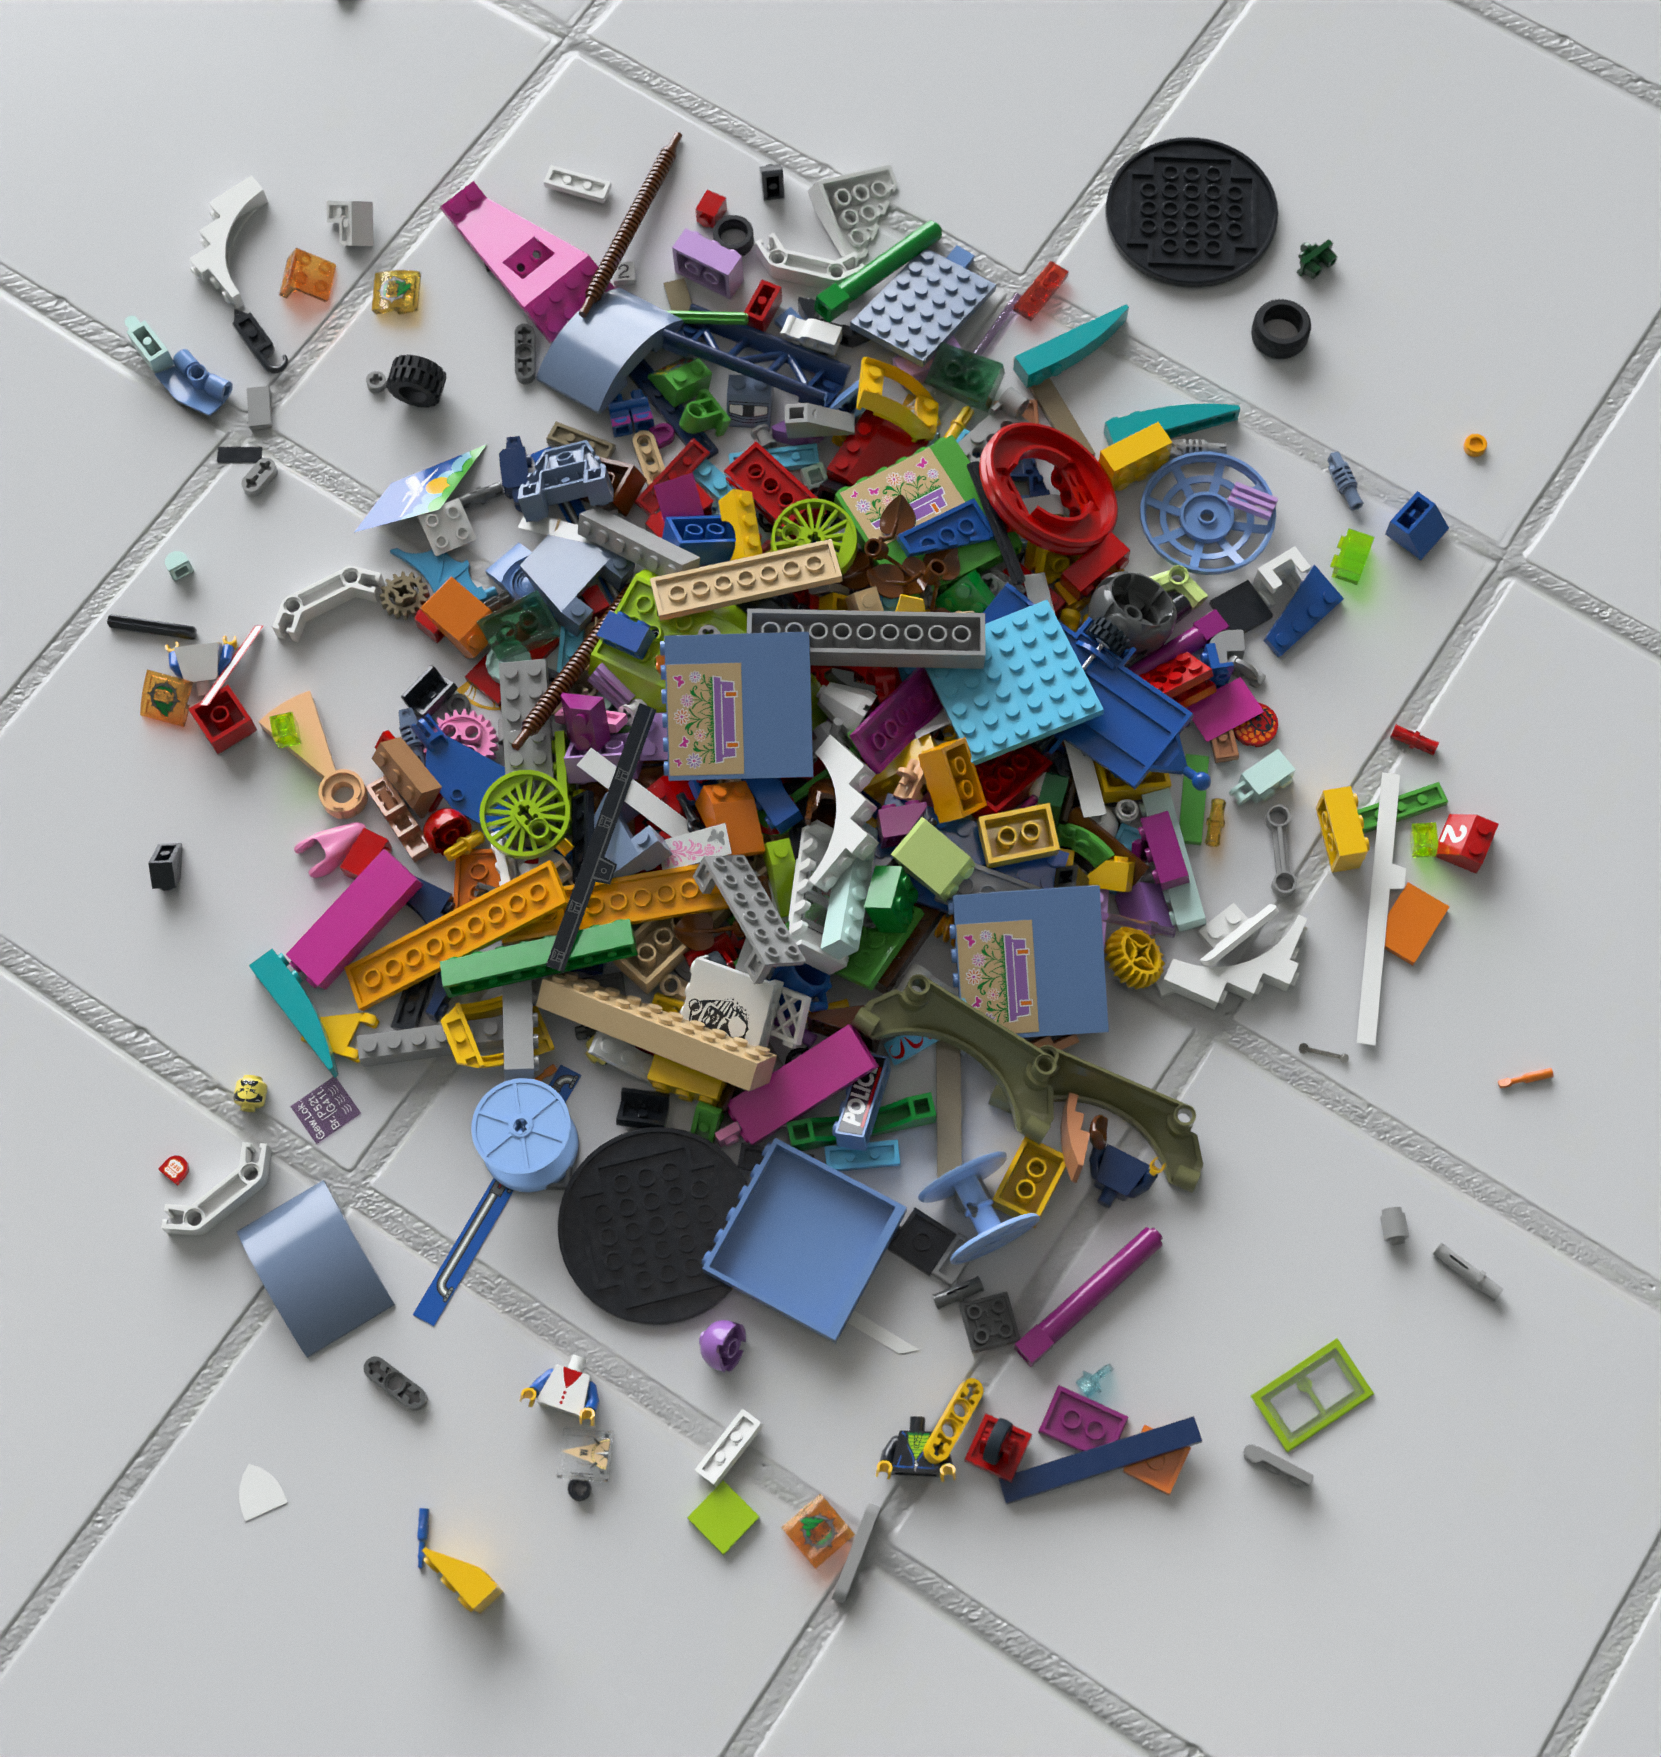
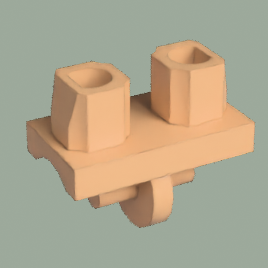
M910 759L906 768L900 767L897 771L901 779L893 796L896 799L906 801L920 800L921 802L923 795L920 790L923 785H927L919 761Z

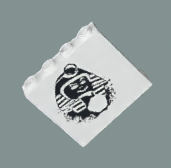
M708 955L696 958L690 968L692 975L690 983H688L685 989V1004L679 1014H682L684 1016L683 1019L688 1021H700L705 1024L704 1027L711 1030H723L726 1032V1036L746 1039L749 1045L767 1048L784 982L774 979L772 981L764 980L762 984H754L747 973L708 960Z

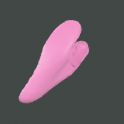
M355 822L318 832L298 843L294 847V851L297 854L303 853L319 842L325 851V859L312 867L308 873L313 878L323 877L330 874L341 864L366 826L363 823Z

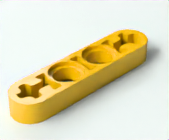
M969 1378L957 1388L924 1446L923 1454L928 1462L938 1464L949 1456L983 1396L984 1390L979 1380ZM971 1386V1387L973 1388V1390H972L973 1395H971L970 1397H968L967 1400H966V1399H964V1397H966L967 1394L969 1393V1388H968V1387ZM955 1404L963 1407L964 1417L956 1415L954 1411ZM944 1424H947L952 1428V1437H947L944 1434ZM940 1442L944 1443L938 1449L939 1455L936 1456L934 1454V1447L939 1445Z

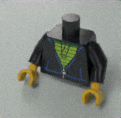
M912 1416L910 1417V1431L900 1430L898 1436L891 1437L883 1449L880 1462L877 1464L876 1477H878L880 1472H886L888 1474L887 1479H890L891 1475L940 1477L941 1481L944 1482L945 1475H952L953 1481L956 1480V1470L952 1464L951 1454L938 1464H932L925 1459L923 1449L932 1432L925 1431V1417ZM940 1442L939 1445L934 1447V1454L936 1456L939 1455L938 1449L944 1443Z

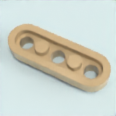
M639 431L633 437V446L643 476L647 479L646 485L648 487L665 469L654 435L649 431ZM643 443L648 444L647 446H641ZM654 462V464L648 465L647 463Z

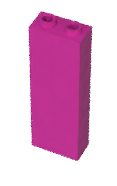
M383 849L285 954L291 960L289 964L297 972L303 971L307 975L305 980L312 987L317 988L319 986L326 990L345 970L344 967L348 966L424 884L391 853Z
M848 1024L773 1072L770 1083L751 1091L745 1090L731 1099L727 1111L734 1122L737 1121L742 1128L740 1133L747 1143L750 1142L751 1145L759 1144L787 1126V1122L800 1118L877 1069L879 1065L857 1029Z

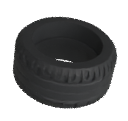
M1287 299L1268 301L1255 314L1251 328L1253 343L1260 352L1268 355V357L1275 359L1294 357L1305 348L1311 332V320L1308 312L1297 302L1295 303ZM1275 319L1286 320L1296 327L1298 334L1288 339L1276 338L1267 332L1264 324Z

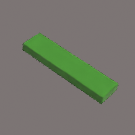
M1185 755L1188 767L1197 773L1205 772L1208 774L1209 756ZM1183 775L1179 818L1181 833L1185 844L1201 845L1206 790H1196L1192 785V780Z
M1436 782L1399 795L1396 823L1446 806L1448 800L1440 783ZM1379 803L1357 810L1358 815L1363 817V834L1377 830Z

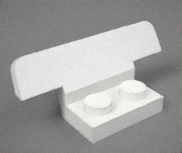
M1232 903L1198 930L1197 935L1211 949L1199 961L1207 966L1218 962L1279 913L1278 908L1275 905L1269 904L1253 918L1248 919L1236 904Z

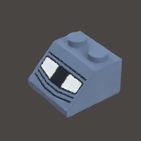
M729 374L726 413L731 422L728 427L755 428L758 425L767 424L770 428L774 387L745 375Z

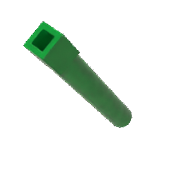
M929 220L839 285L836 283L832 284L816 296L814 310L828 323L832 322L848 310L850 303L918 256L922 251L942 238L941 226Z

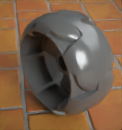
M1121 571L1109 575L1100 582L1091 596L1088 617L1094 621L1097 617L1109 620L1119 630H1122L1123 634L1127 635L1131 641L1126 649L1132 647L1137 649L1133 655H1149L1160 649L1172 634L1177 620V611L1173 599L1169 597L1158 582L1141 573ZM1117 603H1120V604H1123V605H1126V606H1125L1123 609H1121V608L1117 605Z

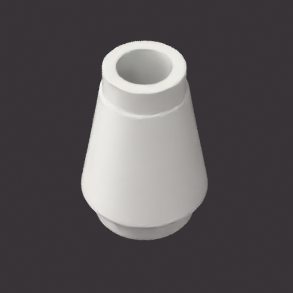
M1124 799L1117 803L1115 812L1118 823L1120 825L1121 823L1130 825L1138 816L1139 808L1133 800Z

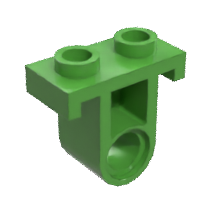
M706 388L699 391L695 401L687 404L679 425L684 431L692 434L715 428V435L719 437L725 434L731 419Z

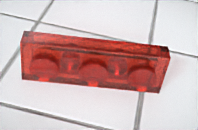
M1050 261L1016 302L1013 311L1032 321L1066 280L1069 271Z

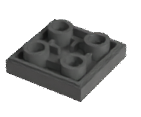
M1008 1292L959 1304L972 1354L1016 1343L1021 1339Z

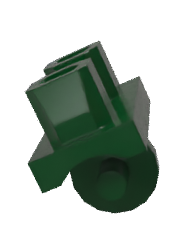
M1328 239L1320 246L1316 243L1311 245L1308 242H1304L1300 246L1301 253L1298 254L1300 268L1297 270V273L1300 276L1306 273L1309 277L1315 279L1322 272V267L1319 265L1320 262L1329 268L1334 265L1338 256L1332 250L1333 242Z

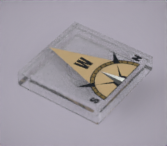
M563 1427L557 1478L608 1482L614 1431Z

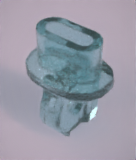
M1109 1363L1094 1375L1084 1370L1082 1372L1083 1376L1076 1381V1384L1089 1398L1096 1391L1098 1393L1102 1392L1099 1382L1110 1374L1114 1368Z

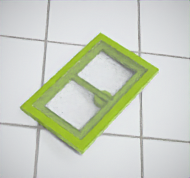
M1336 1338L1250 1395V1397L1288 1453L1373 1396L1374 1392L1338 1338Z

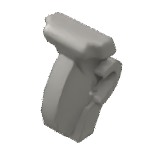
M1230 656L1228 662L1234 663L1233 675L1235 677L1250 680L1249 685L1258 688L1262 685L1266 678L1265 674L1258 672L1251 664L1239 659L1238 656Z

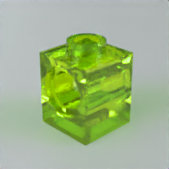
M293 712L269 716L273 739L278 748L302 744L298 722Z
M1436 822L1412 823L1410 832L1412 858L1436 857L1438 848Z

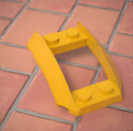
M863 357L856 409L861 410L865 408L873 411V415L896 424L912 437V442L916 443L920 439H925V441L933 440L937 431L939 403L910 374L888 363L870 357ZM884 376L900 383L916 396L914 413L904 405L882 396Z
M503 995L474 1003H455L454 1008L448 1015L446 1013L440 1020L457 1065L475 1068L504 1065V1052L487 1056L480 1055L467 1022L503 1015ZM532 1006L533 1013L538 1015V1027H533V1034H538V1049H534V1056H538L554 1050L555 1047L539 1008Z

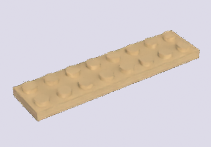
M832 539L653 577L650 578L659 620L663 621L842 582V574Z

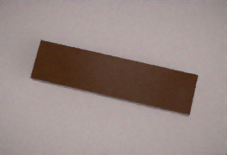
M1076 806L1071 811L1068 823L1090 831L1109 846L1115 855L1108 860H1114V856L1128 857V862L1135 863L1132 884L1134 886L1149 869V866L1091 817L1084 818L1079 807Z

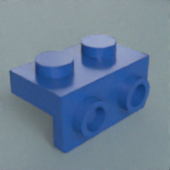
M1215 643L1206 644L1203 653L1200 654V661L1212 669L1213 677L1209 680L1218 689L1228 684L1234 669V663H1220Z

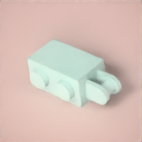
M128 316L125 319V325L128 328L126 332L134 348L154 374L173 366L174 363L168 349L145 320L140 323L135 316Z
M1277 749L1243 772L1240 776L1239 784L1232 788L1229 794L1230 796L1234 795L1238 800L1237 804L1239 806L1250 799L1255 804L1262 799L1266 801L1275 794L1274 791L1279 787H1282V789L1286 788L1293 782L1296 769L1281 751Z

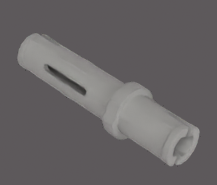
M1442 1242L1433 1252L1435 1257L1470 1282L1472 1288H1478L1493 1301L1504 1290L1486 1276V1272L1483 1270L1479 1271Z

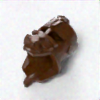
M823 778L809 787L807 811L804 818L806 825L810 826L812 822L819 820L834 828L836 819L835 789L832 779Z

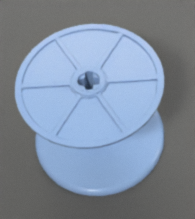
M528 1078L505 1081L488 1091L475 1109L471 1125L475 1148L484 1159L490 1174L503 1186L519 1192L545 1190L547 1185L561 1181L566 1176V1170L569 1166H573L579 1145L577 1130L570 1118L563 1098L546 1083Z
M1004 1151L989 1153L956 1167L933 1181L918 1195L920 1202L932 1203L953 1196L956 1190L966 1209L965 1217H970L979 1235L966 1242L953 1253L950 1258L953 1265L975 1260L1005 1246L1029 1231L1040 1220L1039 1215L1028 1213L1002 1223L999 1221L992 1207L993 1200L987 1198L978 1179L982 1178L984 1180L1005 1163L1007 1154ZM970 1205L978 1208L975 1218H973L968 1209Z

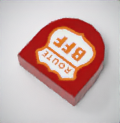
M174 1155L169 1157L158 1170L178 1186L189 1173V1164L183 1157Z

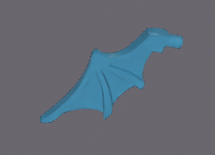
M399 548L390 550L391 554L416 569L427 580L434 593L450 577H453L482 603L498 594L495 586L486 590L482 586L476 587L470 578V564L468 560H465L464 563L458 562L451 558L447 552L435 556L433 550L424 553H407Z

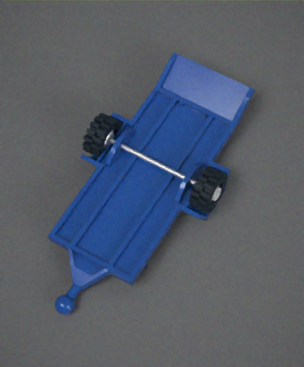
M1007 583L984 610L985 624L1032 606L1034 603L1015 587ZM1088 617L1076 633L1059 622L1104 709V714L1028 745H1031L1032 748L1043 755L1049 756L1065 740L1081 751L1083 756H1088L1111 772L1116 779L1119 778L1133 789L1140 785L1149 772L1183 774L1192 780V785L1196 790H1207L1211 785L1210 776L1205 772L1197 773L1187 766L1179 736L1193 719V713L1124 666L1137 650L1134 647L1126 649L1131 642L1127 635H1124V632L1119 630L1112 622L1101 617H1097L1095 621Z

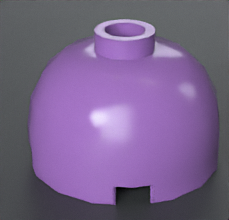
M720 1320L712 1323L701 1333L699 1338L701 1356L708 1366L725 1372V1370L730 1372L736 1367L744 1351L739 1350L741 1341L746 1342L744 1326L732 1321Z

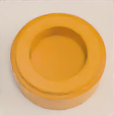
M1471 434L1466 438L1463 449L1467 455L1479 457L1484 454L1487 448V441L1482 435Z

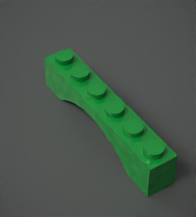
M931 1092L906 1097L880 1107L871 1137L936 1123L937 1115ZM840 1116L810 1117L787 1122L790 1145L802 1152L837 1144L836 1136H833V1126L835 1121H839Z

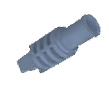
M1339 451L1330 453L1327 460L1329 463L1328 470L1339 493L1345 496L1350 510L1361 508L1364 502L1356 489L1358 483L1348 463L1344 462Z
M412 708L401 709L398 712L401 737L426 766V758L423 752L425 746L410 728L414 723L418 726L417 717Z

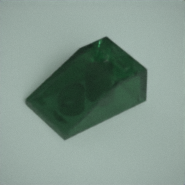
M942 342L924 382L968 406L989 412L1005 375L1003 363Z
M538 590L476 621L499 661L539 648L560 637V627Z

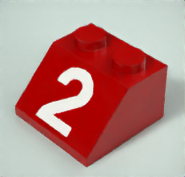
M1449 814L1432 856L1477 874L1484 862L1499 824L1477 814Z

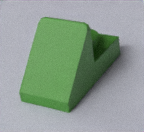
M699 1101L695 1108L690 1132L714 1144L716 1139L715 1132L719 1131L724 1119L722 1109Z

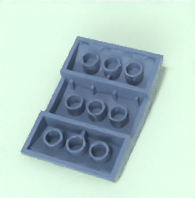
M620 287L604 292L601 300L593 304L586 318L581 317L578 311L563 327L547 351L536 379L600 415L627 386L626 377L650 351L657 353L663 346L664 337H662L664 329L676 332L684 322L677 316Z
M324 1180L236 1231L264 1287L307 1358L395 1305Z

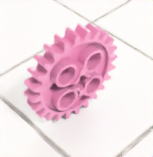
M463 709L461 715L454 710L452 717L446 712V719L444 721L437 718L438 726L445 735L448 736L449 733L455 732L454 736L450 738L489 759L497 758L492 752L499 750V747L495 744L498 742V737L494 735L496 730L494 727H491L492 724L489 719L485 720L483 714L477 717L476 712L473 710L468 715L466 709ZM478 733L476 737L470 738L471 734Z

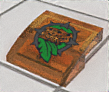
M147 670L142 690L140 715L185 727L189 713L188 708H190L188 700L193 682Z
M822 1494L815 1497L781 1527L814 1569L820 1566L855 1535Z

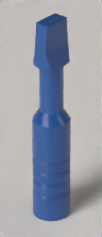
M419 1508L417 1534L419 1548L417 1556L418 1568L423 1569V1559L425 1558L422 1550L425 1548V1542L428 1538V1508Z

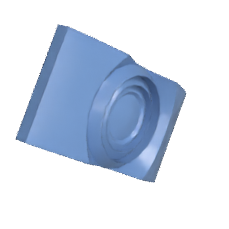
M518 543L486 569L485 572L503 590H506L511 598L528 615L548 630L557 620L549 606L547 607L543 602L537 589H534L520 569V564L532 552Z

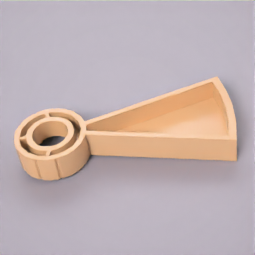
M310 690L281 703L259 721L261 728L323 779L319 786L318 795L328 814L338 819H348L363 811L368 801L366 786L361 777L354 771L347 769L336 770ZM349 787L354 790V795L348 802L338 803L334 801V794L338 789Z

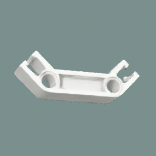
M775 233L769 235V245L767 247L769 250H772L771 252H767L762 246L764 244L762 239L755 241L757 257L769 275L780 280L825 290L834 283L839 285L864 267L863 263L859 264L858 267L859 257L856 252L833 261L786 250Z
M348 566L287 596L281 603L272 627L276 636L285 639L286 634L283 632L290 622L293 623L292 627L287 628L286 633H289L292 641L299 643L307 621L355 597L378 603L380 593L377 592L376 587L372 586L370 588L365 586V584L378 585L381 588L385 584L382 574L355 566ZM356 579L354 583H349V581ZM299 608L296 612H291L293 609Z
M242 1142L239 1167L191 1206L165 1204L164 1211L169 1215V1218L174 1219L175 1214L183 1215V1223L169 1224L168 1220H162L161 1229L167 1234L200 1236L209 1232L266 1185L272 1149L268 1144L260 1143L261 1153L259 1161L254 1163L251 1162V1155L255 1150L253 1144ZM253 1171H258V1176L254 1180L249 1181V1174ZM197 1216H202L201 1222L196 1226H192L193 1219Z

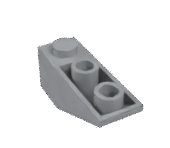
M809 403L785 404V426L788 438L855 435V418L853 413Z

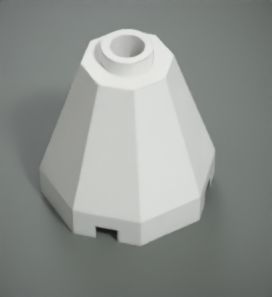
M830 682L827 687L822 685L816 697L819 698L817 705L832 722L835 718L842 719L843 724L840 730L848 737L847 734L862 723L877 695L868 690Z

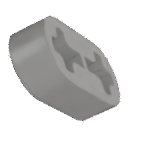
M260 459L242 479L241 485L246 495L250 497L259 496L276 477L278 470L272 459ZM264 467H265V468H269V467H270L271 470H270V471L265 470V471L263 472L262 469H263ZM256 483V485H257L256 487L251 486V487L249 488V486H248L249 484H253V485H254V484Z

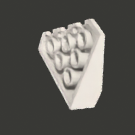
M891 165L818 180L808 190L816 214L842 257L852 252H856L859 259L866 257L868 253L866 247L869 240L872 241L879 228L877 222L880 216H884L890 203L888 201L889 195L895 191L898 185Z

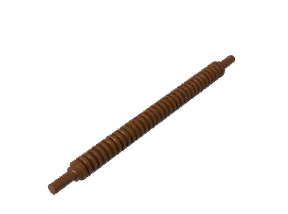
M675 132L669 145L661 149L585 291L586 300L579 311L581 317L586 318L593 304L601 300L677 157L676 148L682 139L680 132Z
M631 582L624 586L539 699L538 703H536L535 707L524 719L522 731L511 745L514 750L519 751L529 736L538 734L561 703L560 695L568 693L588 667L591 654L599 641L596 635L608 612H615Z

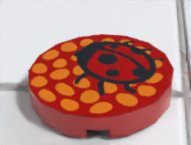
M1259 703L1264 711L1263 713L1233 728L1235 738L1243 745L1262 747L1269 744L1275 738L1278 729V718L1267 705Z

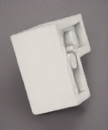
M326 200L327 223H339L340 245L373 246V202Z

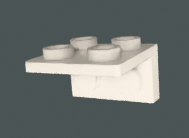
M459 498L443 504L439 510L417 516L435 556L442 555L476 540V535Z

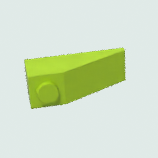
M786 838L767 842L764 846L765 852L762 854L778 914L781 918L789 916L796 865L790 840Z

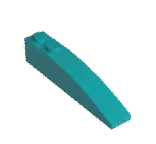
M1125 304L1016 355L1013 365L1014 372L1026 388L1039 385L1052 376L1060 375L1066 369L1089 356L1113 336L1127 321L1129 306Z
M1184 404L1141 412L1134 411L1127 416L1113 417L1105 421L1103 433L1108 446H1111L1159 422L1168 437L1172 439L1237 421L1240 406L1230 404Z
M270 949L252 962L249 967L333 1077H337L338 1070L331 1044L315 1007L300 985L303 982L302 978L296 970L290 972L287 968L289 962L282 953L277 955L273 949Z

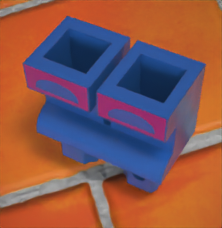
M641 389L632 390L630 392L631 399L623 401L622 394H618L608 405L614 438L633 434L630 417L633 420L635 433L649 431V428L654 426L648 398L644 396Z

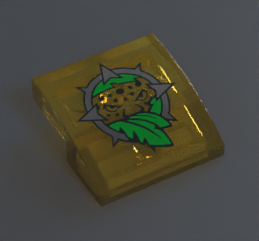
M393 270L375 273L372 311L376 315L396 311L399 315L418 311L421 273L412 270Z

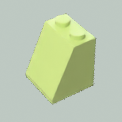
M923 817L891 853L899 866H902L907 874L944 902L957 893L959 885L964 879H968L972 875L976 866L969 855Z

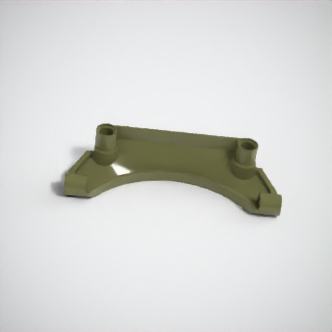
M921 974L913 975L903 992L894 989L868 1001L852 1021L851 1025L873 1040L894 1036H922L940 1040L961 1049L976 1059L996 1080L1008 1101L1014 1126L1018 1132L1040 1145L1049 1131L1050 1125L1054 1120L1053 1087L1048 1085L1047 1082L1056 1070L1057 1063L1055 1058L934 983L926 976ZM912 986L919 987L922 992L915 991ZM1038 1065L1045 1066L1048 1072L1040 1070Z
M1044 1045L1039 1048L1054 1057L1057 1063L1056 1070L1047 1082L1048 1085L1053 1087V1102H1066L1070 1092L1079 1095L1078 1103L1097 1106L1119 1116L1146 1139L1156 1153L1161 1166L1166 1163V1168L1163 1171L1167 1182L1193 1193L1201 1175L1200 1171L1203 1167V1160L1198 1135L1191 1132L1196 1120V1111L1192 1106L1051 1045ZM1038 1065L1040 1070L1048 1072L1045 1066ZM996 1084L988 1104L1012 1114L1002 1089ZM1186 1114L1190 1121L1186 1123L1181 1122L1177 1115Z

